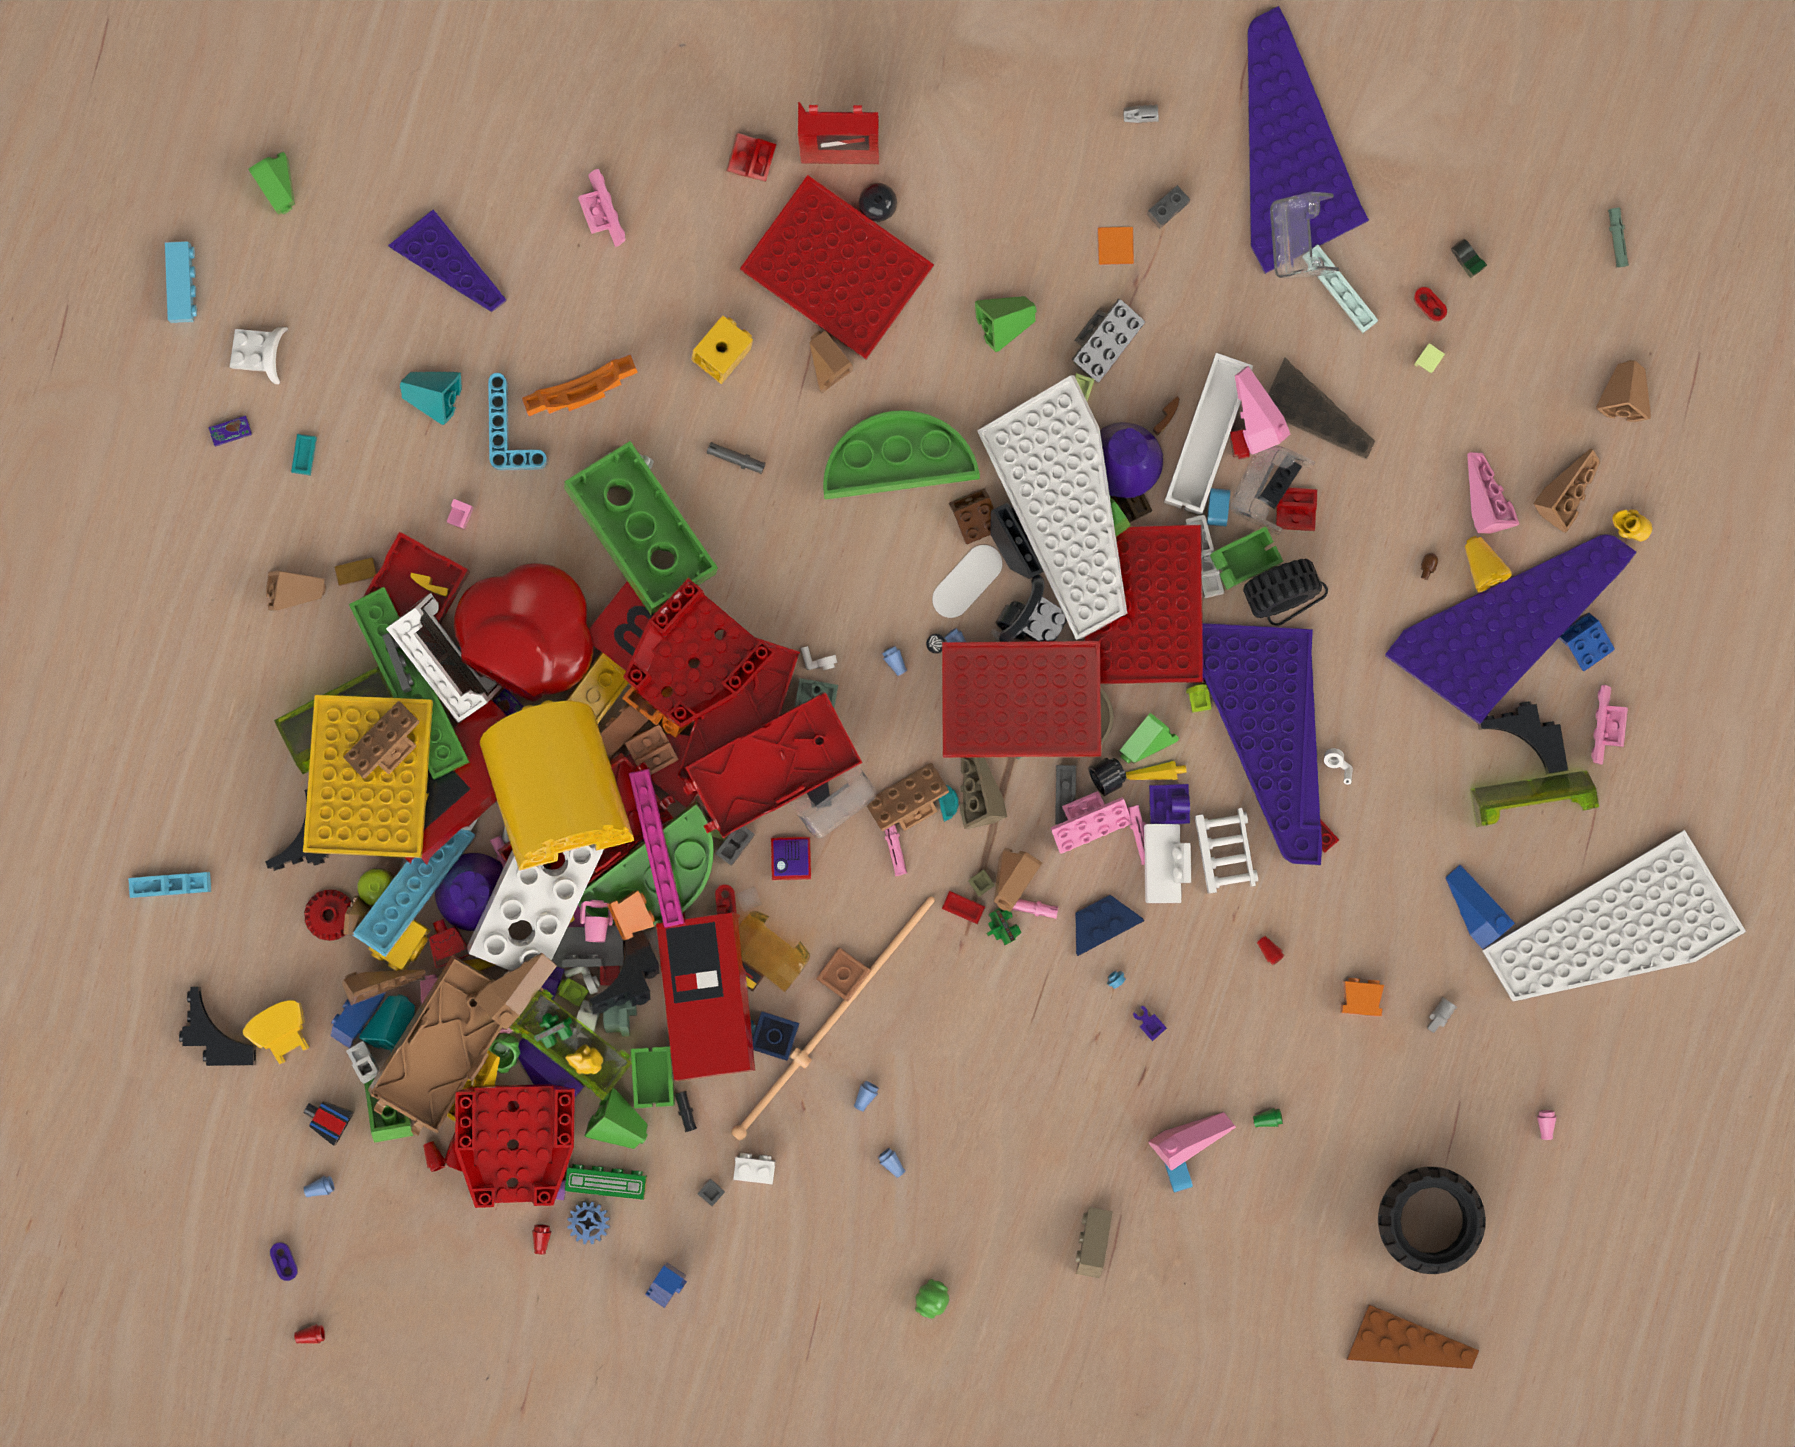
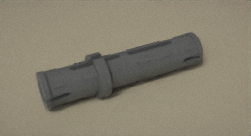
M713 442L710 443L707 454L739 465L741 469L745 470L747 468L759 474L763 473L765 462L751 458L748 454L743 455Z

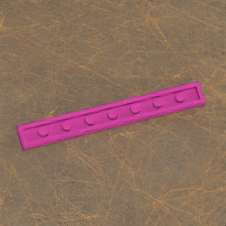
M646 769L629 773L664 927L683 924L685 922L650 771Z

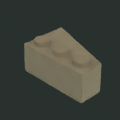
M1089 1207L1088 1212L1083 1214L1082 1224L1085 1225L1084 1232H1080L1079 1243L1082 1245L1081 1250H1078L1076 1255V1262H1078L1076 1274L1100 1278L1104 1267L1113 1211Z

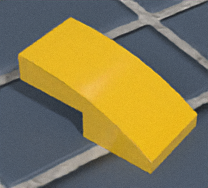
M411 573V578L428 591L443 597L449 595L450 590L448 588L431 585V577Z

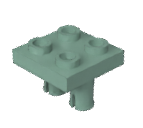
M800 678L795 707L825 692L833 708H835L838 685Z

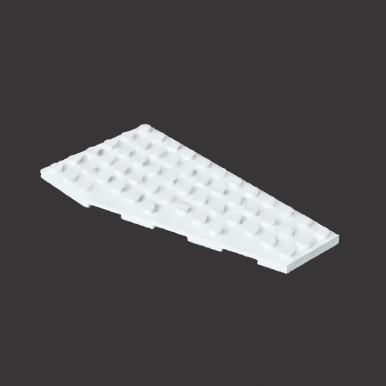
M1071 375L977 431L1076 640H1080L1125 615L1127 609L1100 429L1075 376Z
M1683 830L1485 948L1482 952L1511 1000L1518 1001L1696 962L1746 931L1686 831Z

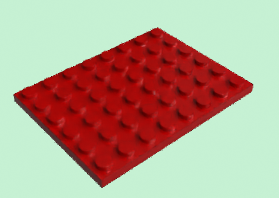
M807 175L740 267V271L867 360L930 273L934 264Z
M1202 526L1129 527L1116 537L1127 613L1085 636V641H1100V684L1203 682Z
M1100 641L942 642L943 758L1101 756Z

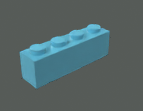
M189 242L165 243L167 314L170 323L194 322V317L197 316V306L193 304V297H196V286L193 285L196 271L195 266H192L195 250Z

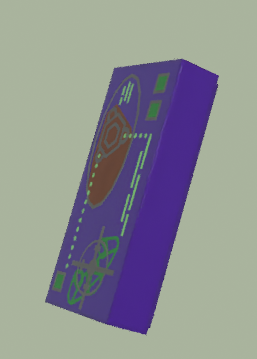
M247 416L209 427L215 447L252 435Z
M504 689L493 700L506 716L519 712L524 707L507 689Z

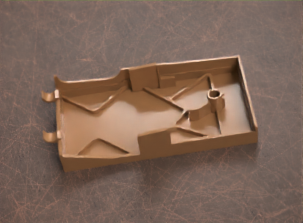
M452 955L368 1088L370 1095L378 1099L374 1111L382 1114L386 1105L416 1121L411 1128V1132L419 1136L423 1127L436 1133L439 1132L455 1101V1091L461 1090L468 1078L473 1081L489 1055L487 1054L488 1049L502 1029V1026L493 1020L474 1000V997L484 986L491 981H495L494 979Z

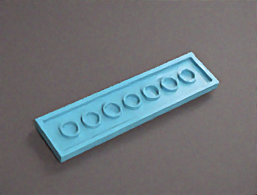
M459 830L429 859L428 865L421 858H414L411 864L407 861L355 929L353 936L386 957L444 880L450 869L471 844L475 834L469 830Z

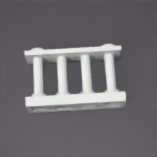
M1242 808L1237 809L1238 815L1208 820V818L1204 819V815L1195 816L1208 894L1216 893V888H1219L1221 885L1249 881L1250 887L1256 886L1255 882L1258 881L1257 870H1253L1245 827V824L1248 823V817ZM1239 823L1240 835L1216 839L1207 838L1206 830H1209L1211 827ZM1243 842L1245 854L1216 859L1210 855V849H1213V847ZM1246 861L1248 873L1218 878V876L1214 877L1213 869H1216V866Z

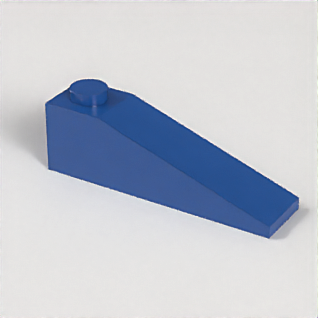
M1461 865L1445 877L1467 926L1469 935L1482 950L1515 924Z

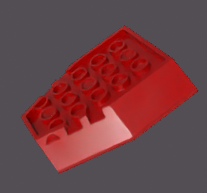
M687 578L648 621L623 678L664 717L682 728L737 697L776 652L762 640H757L710 600L699 586ZM724 630L726 632L725 638L717 639L715 637L716 632ZM692 659L700 661L697 668L689 667V662ZM671 688L673 694L670 697H664L662 695L664 689Z
M553 1084L472 1086L455 1091V1151L475 1208L494 1207L495 1203L532 1202L534 1206H554L574 1149V1088ZM510 1101H517V1109L509 1110L507 1108ZM511 1139L518 1141V1145L514 1149L507 1147V1143ZM510 1178H516L518 1183L514 1187H509L507 1181Z

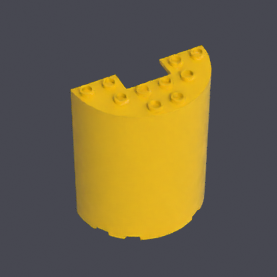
M552 700L544 701L541 705L537 706L528 705L523 707L521 711L495 723L483 733L480 746L519 871L555 862L558 860V853L592 844H594L597 851L634 841L596 717L589 705L577 701L552 702Z

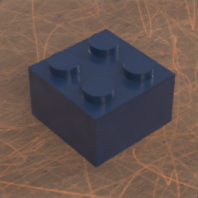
M762 1011L752 1040L753 1050L788 1061L800 1023Z

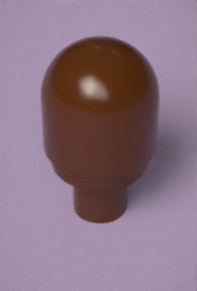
M1428 553L1423 557L1421 579L1428 580L1430 573L1436 571L1438 557L1434 553Z

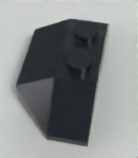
M1005 503L991 510V537L1009 569L1027 579L1043 573L1042 566L1014 508Z

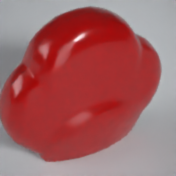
M541 563L520 565L503 576L489 577L476 582L464 592L458 602L454 616V629L461 647V661L496 684L529 701L534 702L542 698V696L557 694L570 689L584 677L592 661L593 638L586 624L587 602L585 596L575 580L558 567Z

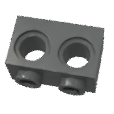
M1177 185L1149 209L1147 215L1161 229L1189 204L1190 199Z
M743 826L730 833L715 854L732 866L755 834Z

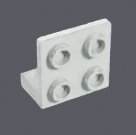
M740 1153V1156L735 1157L733 1180L773 1184L776 1160H772V1156L760 1155L759 1158H752V1154Z

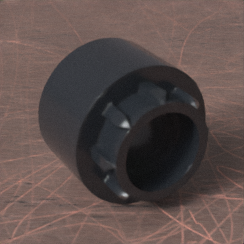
M1018 601L1005 605L995 621L996 625L1001 630L1010 627L1019 617L1025 605ZM1022 631L1015 638L1024 640L1027 634Z
M1104 758L1088 767L1095 787L1103 796H1107L1123 786L1122 783L1127 778L1122 765L1116 758H1111L1110 760Z

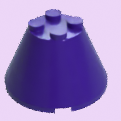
M1119 422L1102 428L1100 435L1109 495L1112 497L1134 498L1149 491L1158 481L1163 468V453L1157 439L1147 429L1134 423Z
M463 854L435 890L436 904L442 916L459 929L475 931L504 869L502 864L495 858L485 854Z

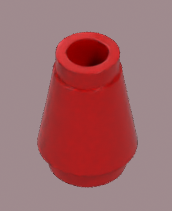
M1267 936L1262 937L1257 942L1268 963L1270 962L1272 965H1275L1285 956L1282 953L1283 950L1267 938Z
M434 1141L424 1144L427 1168H430L431 1172H435L446 1167L444 1163L446 1160Z
M534 1225L532 1235L535 1254H546L552 1232L548 1225Z
M317 1324L294 1333L295 1342L297 1344H320L321 1341L325 1340V1330L322 1325L318 1326Z

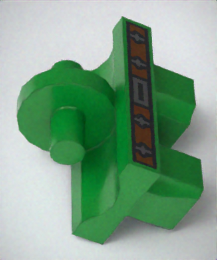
M999 908L988 914L992 920L988 923L991 931L987 932L988 936L993 934L996 940L1001 939L1004 945L1015 941V938L1021 934L1017 924L1009 927L1006 920L1013 917L1011 912L1000 910Z
M544 1014L542 1016L543 1021L539 1025L541 1028L546 1027V1029L540 1031L534 1038L536 1041L541 1040L545 1047L549 1048L558 1042L554 1033L558 1032L562 1041L573 1035L569 1026L572 1023L571 1018L568 1017L555 1023L559 1020L557 1015Z

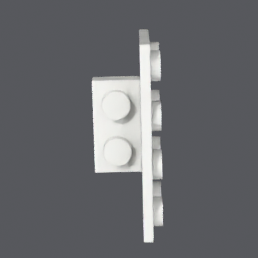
M1145 824V902L1181 903V883H1191L1190 843H1180L1179 824Z

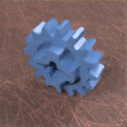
M583 1202L582 1208L576 1205L577 1211H570L573 1218H568L567 1220L572 1222V1224L567 1226V1228L573 1229L570 1235L574 1236L576 1234L577 1242L583 1239V1244H586L588 1240H590L591 1244H594L595 1238L601 1241L600 1235H607L604 1229L610 1228V1225L606 1224L610 1217L604 1216L607 1210L601 1211L602 1205L594 1207V1202H591L590 1206H587V1203ZM587 1210L586 1216L583 1218L577 1217L580 1212ZM595 1212L599 1214L602 1222L596 1219L594 1216ZM588 1218H591V1222L598 1225H591L589 1228H586L587 1225L580 1221H586ZM576 1225H580L583 1235L577 1230ZM593 1229H600L596 1235L590 1236Z

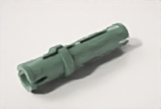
M1621 208L1609 209L1611 226L1609 231L1612 233L1616 268L1629 266L1624 238L1625 225L1622 222Z

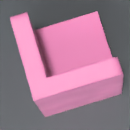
M453 499L452 509L447 522L465 530L473 507Z

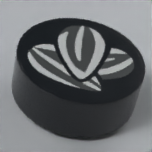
M932 634L926 641V647L931 653L938 654L942 652V642L946 641L942 635Z

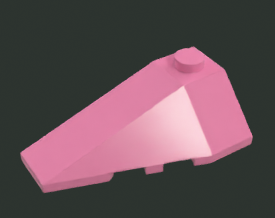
M1246 366L1235 375L1238 399L1242 401L1243 412H1240L1241 419L1244 418L1246 430H1243L1244 438L1250 453L1255 454L1280 444L1290 435V431L1284 416L1250 367Z
M1468 453L1471 512L1477 532L1491 534L1519 525L1511 501L1507 502L1504 498L1502 486H1498L1493 479L1494 472L1483 453Z
M1223 1112L1165 1130L1148 1141V1143L1172 1171L1236 1127Z

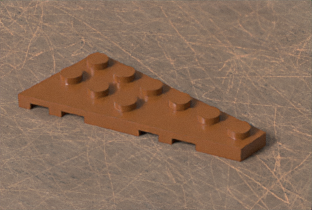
M1368 1305L1347 1360L1472 1369L1479 1350L1372 1305Z

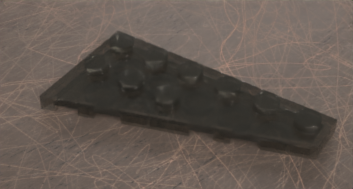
M1284 358L1268 395L1284 416L1286 423L1367 460L1375 440L1353 422L1344 411L1340 410L1330 398L1316 385L1311 383L1288 359Z

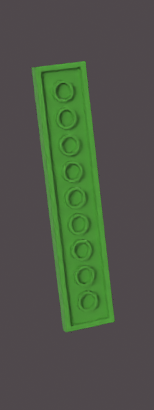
M385 587L350 603L349 606L393 697L433 700L428 769L433 779L435 780L469 763V759L437 694L400 647L397 648L398 653L404 656L407 664L404 669L406 674L410 673L414 683L411 685L412 691L405 693L401 688L382 635L389 633L386 628L399 618Z

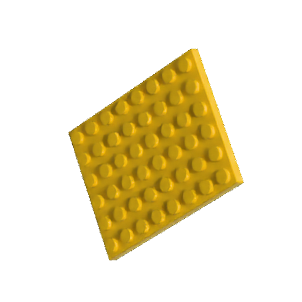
M315 695L303 844L304 853L422 858L433 700ZM400 701L419 720V724L407 735L416 747L390 774L378 765L364 779L344 759V756Z

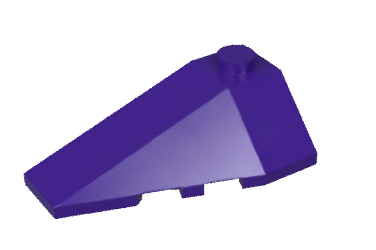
M525 1035L519 1042L520 1055L518 1059L534 1085L553 1084L574 1088L575 1098L583 1090L585 1085L528 1035Z

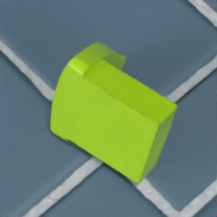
M1196 685L1186 690V694H1189L1192 713L1212 709L1207 685Z

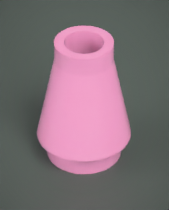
M1541 1110L1537 1116L1541 1139L1543 1140L1553 1139L1557 1118L1553 1110Z

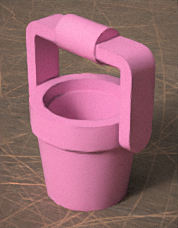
M603 900L585 901L581 904L580 923L585 926V941L605 942L607 927L612 926L613 918L609 909L608 918L585 917L586 906H591L592 908L607 907V903H604Z

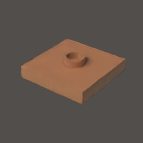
M839 947L816 979L849 1002L871 970Z

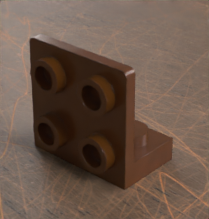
M985 488L949 503L966 544L991 535V510L994 507Z

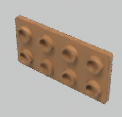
M398 701L349 750L344 759L364 779L378 765L390 774L416 747L407 735L419 724V720Z
M930 763L865 801V804L881 831L898 822L902 829L906 831L938 812L933 802L949 793V790L934 765Z

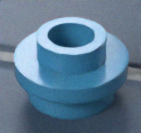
M1122 971L1112 972L1108 976L1107 984L1114 989L1118 988L1126 980Z

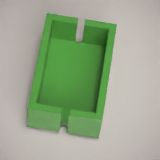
M1263 527L1209 555L1217 571L1221 569L1222 573L1219 575L1227 590L1283 562L1276 546L1267 551L1265 550V547L1274 542L1267 527Z
M670 1046L653 1047L651 1052L650 1048L631 1049L634 1108L653 1107V1103H656V1107L675 1106Z

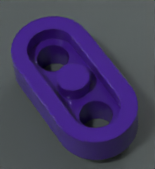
M279 1242L274 1244L270 1249V1256L277 1274L282 1280L290 1281L298 1274V1267L292 1252L285 1243ZM278 1249L284 1250L283 1256L278 1255ZM286 1267L291 1268V1274L285 1273Z

